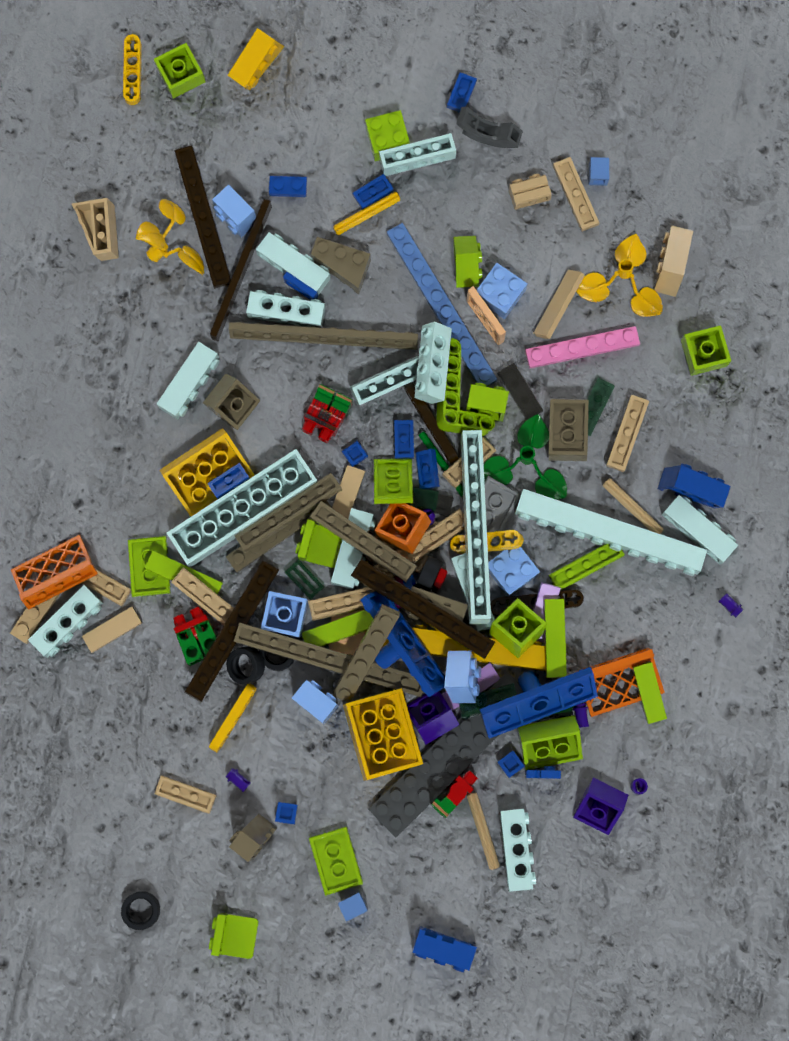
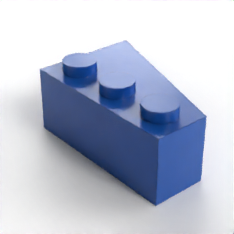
M682 463L678 466L664 468L657 489L661 491L664 489L673 490L676 496H681L682 494L691 498L694 502L716 509L724 508L731 486L725 484V481L720 478L708 477V473L694 471L690 465Z
M420 926L412 953L423 959L427 957L434 959L435 963L443 966L445 964L453 965V969L464 972L465 970L470 971L477 946Z

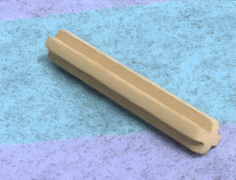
M609 478L603 484V487L649 531L658 534L663 532L664 529L612 479Z
M477 793L468 794L467 799L489 869H497L500 865Z

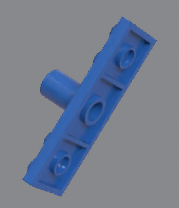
M377 592L370 593L361 599L364 609L370 613L373 619L382 604L399 611L392 601ZM400 613L397 622L387 637L389 643L381 648L375 661L381 668L387 669L401 658L408 667L409 673L420 684L421 690L428 697H431L444 689L445 675Z
M588 667L544 685H541L535 672H524L518 678V683L523 693L480 709V713L488 738H493L598 697L591 667Z

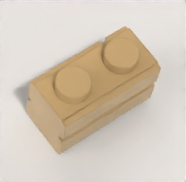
M534 174L527 180L516 179L511 182L512 184H509V194L515 210L551 200L552 195L546 175Z

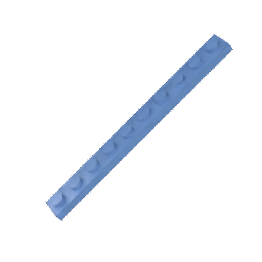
M401 223L387 231V236L440 324L452 328L451 338L457 339L460 342L461 358L475 382L486 384V387L497 382L498 379L404 224Z

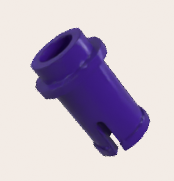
M728 593L718 601L731 613L730 616L733 615L735 618L744 610L741 607L742 605H738Z
M586 703L575 705L573 711L575 710L579 728L589 727Z
M232 768L226 775L227 782L231 781L242 792L251 784V782L238 773V769Z

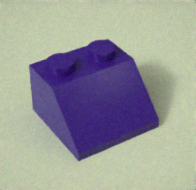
M440 691L431 697L424 694L407 704L410 719L425 744L430 743L459 725Z
M593 777L584 792L573 818L609 835L624 811L629 795Z

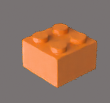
M395 503L389 505L374 531L381 540L413 554L431 524V520L424 511L406 503Z

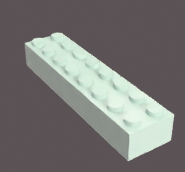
M295 449L168 531L167 535L185 563L191 568L234 540L236 534L318 481L297 449Z

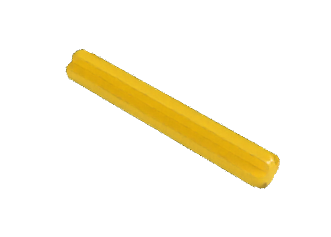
M394 191L333 226L335 233L340 235L399 202L400 197L398 193Z

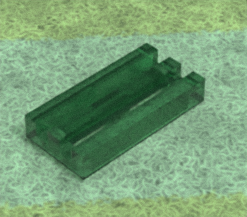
M299 559L284 572L310 600L325 588ZM299 565L317 584V589L296 569V566ZM293 570L313 593L310 594L290 572Z

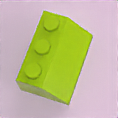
M575 715L527 724L518 728L525 770L583 759L580 729Z

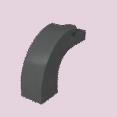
M461 107L457 125L463 129L462 134L486 145L499 148H518L523 131L514 123L491 122L481 118L468 107Z

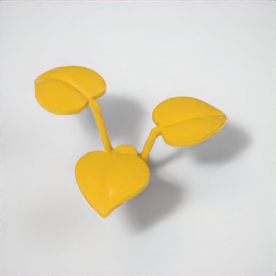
M162 199L159 202V209L164 216L171 219L169 226L162 235L154 224L145 221L139 226L136 239L152 245L146 252L152 261L158 262L163 256L167 258L169 255L178 252V257L186 265L203 275V260L193 248L183 246L182 249L178 247L168 252V245L164 238L175 222L180 225L185 222V214L174 202Z
M637 234L629 236L616 248L615 260L619 263L618 271H615L607 283L602 274L589 273L584 276L576 291L580 297L587 301L600 302L609 296L610 291L607 286L617 276L622 279L630 278L636 295L631 299V309L635 314L642 317L660 315L663 310L661 298L655 290L644 287L640 292L637 291L634 275L632 274L633 268L643 264L646 259L645 247Z

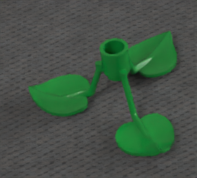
M537 414L525 421L518 431V442L524 446L520 450V457H517L511 466H509L508 460L504 457L494 456L489 458L484 464V481L489 476L504 485H508L513 479V474L510 470L519 462L525 465L533 464L540 477L535 483L536 493L556 500L564 499L567 496V484L562 474L554 469H548L542 475L535 461L534 448L540 449L549 441L548 428L541 419V416Z

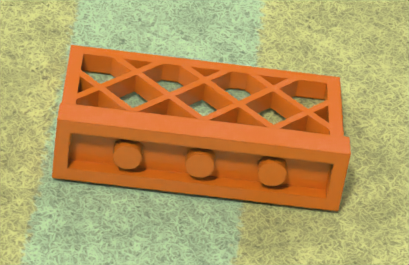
M80 535L11 569L20 593V599L28 610L98 574ZM79 542L80 545L77 551H71L72 545ZM62 553L59 560L53 559L55 554ZM68 554L74 555L71 563L64 562ZM79 557H83L86 559L85 561L76 564ZM45 562L42 569L35 568L37 563ZM50 563L57 564L53 572L47 571ZM61 566H67V567H68L67 570H65V571H63V572H61V573H58L59 570H60V568H61ZM21 571H28L25 578L18 577V573ZM33 572L39 573L36 581L30 580ZM44 575L51 576L50 579L41 582ZM27 583L33 584L32 588L24 591Z
M645 648L590 666L595 682L598 683L596 687L597 692L601 685L611 689L606 699L599 696L596 697L604 701L599 710L593 711L591 704L594 699L586 701L590 717L641 701L640 695L636 698L627 696L632 685L637 687L633 683L635 680L634 674L630 681L621 677L624 669L630 668L633 670V666L649 661L652 662L660 694L665 693L651 648ZM612 674L617 677L612 688L602 683L606 675ZM619 679L629 683L624 694L615 690ZM613 691L622 695L620 702L617 704L609 702Z

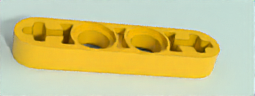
M130 34L124 39L123 96L129 105H136L141 100L142 44L140 38L135 34ZM132 41H135V43H136V44H134V51H135V52L132 51L131 46H130V44L132 43ZM135 57L138 61L135 65L128 64L129 58ZM134 74L137 76V80L129 82L127 80L128 77ZM130 88H133L135 96H133V99H130L129 97L131 95Z
M516 530L487 532L488 552L518 549L524 541L522 534ZM457 535L452 538L450 547L454 552L464 554L466 553L465 545H461L460 549L456 546L460 544V541L465 544V535ZM498 536L500 538L499 544L492 546V539ZM514 536L517 537V540H514V543H512L511 541H505V538L509 540L513 539Z
M251 683L246 685L210 743L209 748L216 753L219 752L257 690L256 686Z

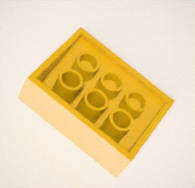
M223 428L159 470L191 517L218 500L207 483L240 463L250 478L255 476Z
M402 688L343 705L363 781L423 764Z

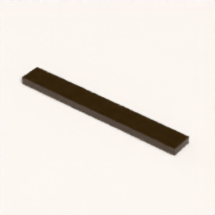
M191 145L174 150L213 287L216 289L229 285L231 278L193 147Z
M264 199L262 201L211 329L210 336L214 341L218 342L244 279L272 208L270 200Z
M362 559L351 574V577L483 659L486 658L495 641Z
M262 560L186 688L185 694L202 702L236 644L234 639L239 623L248 624L279 569Z

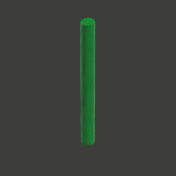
M425 431L420 433L418 436L427 449H435L437 463L445 472L449 468L448 464ZM460 484L456 490L463 497V486Z

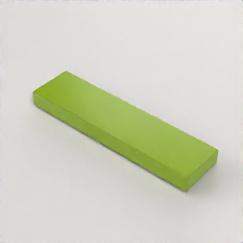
M604 544L548 576L552 584L560 587L561 591L620 559L625 554L622 549L621 551H615L609 548L610 544Z
M152 551L145 569L173 581L184 567L216 594L219 593L222 582Z
M544 599V616L547 623L545 628L546 678H561L567 676L564 599Z
M366 610L302 632L304 642L323 647L367 631L373 621V617Z

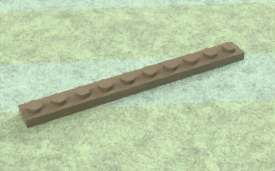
M229 322V335L231 339L417 350L418 334L412 332L397 333L393 331H364L353 328L347 330L335 327L319 328L317 326L301 327L298 325L282 326L280 324L264 325L262 323Z
M239 623L234 642L340 674L344 673L353 657L243 623ZM377 663L371 665L363 679L364 681L394 690L402 688L404 693L414 696H422L423 691L420 688V684L410 673L390 667L383 669Z

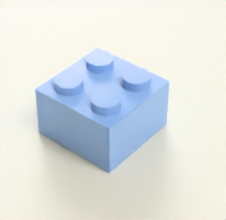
M227 185L212 199L213 209L216 212V217L221 222L225 221L229 225L228 229L234 235L238 234L242 238L252 229L256 219L255 211L230 185Z
M496 263L478 287L477 292L489 309L505 320L526 291L527 283Z
M521 547L504 550L488 562L489 574L507 597H510L540 573Z
M269 591L261 629L300 639L308 600Z
M448 651L444 688L452 703H476V696L480 694L478 678H481V667L477 664V658H474L471 651Z
M306 680L292 699L321 723L325 724L339 707L336 704L338 700L329 692L326 695L321 692L322 687L314 680L311 682Z

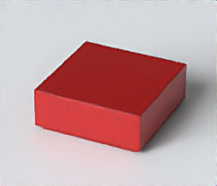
M440 569L433 588L441 590L448 573L447 570Z

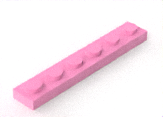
M636 326L528 348L525 350L529 369L636 347L640 345Z

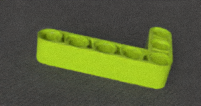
M451 338L450 349L452 352L449 351L448 365L452 369L448 367L445 400L437 403V426L442 431L462 434L463 430H482V437H484L495 427V420L487 414L460 410L461 344L457 339Z

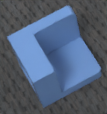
M591 157L589 162V185L607 186L609 182V158Z
M360 892L338 903L346 922L368 911Z

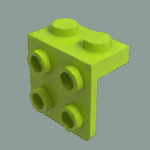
M307 519V523L302 525L300 535H303L301 543L298 542L295 553L298 554V559L335 568L342 539L323 526L317 525L315 521Z
M219 913L217 917H214L212 929L215 930L214 938L211 937L209 942V950H212L211 955H227L251 959L254 954L258 919Z

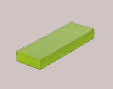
M652 662L632 667L647 723L651 724L667 719Z

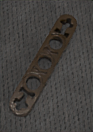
M410 382L403 385L406 394L450 464L457 461L459 458L444 432L437 426V421L425 401L415 398L414 383Z
M578 590L560 591L558 596L560 599H564L563 594H566V598H571L573 594H576V597H580L577 604H574L573 601H567V605L564 606L565 609L577 608L584 601L583 594ZM538 594L495 598L490 603L492 614L500 616L507 609L501 608L500 612H497L496 609H493L496 602H499L500 605H506V600H509V607L517 598L533 611L534 607L531 605V600L537 598Z

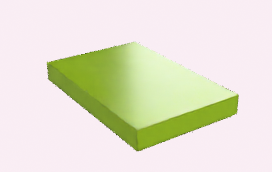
M374 459V504L413 503L412 459Z
M166 536L128 540L132 597L171 594L169 579L145 569L152 551L168 557Z
M347 826L309 838L325 896L363 884Z

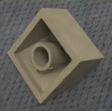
M225 373L203 404L234 429L238 430L260 400L238 379Z

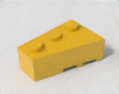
M257 28L227 76L244 88L251 90L257 85L259 78L285 46Z

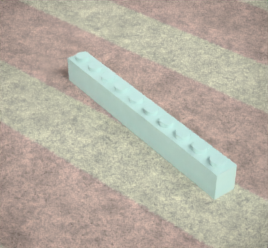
M463 430L461 435L469 624H489L491 620L482 430Z
M523 489L515 512L518 518L529 521L531 519L537 521L536 524L547 527L549 525L555 527V530L565 533L567 531L573 533V536L576 538L584 539L585 537L591 539V542L597 545H602V543L610 544L609 548L612 550L621 551L622 549L627 551L630 556H642L648 562L655 564L660 562L665 564L666 568L673 570L678 568L690 576L698 575L701 572L707 553L706 549Z

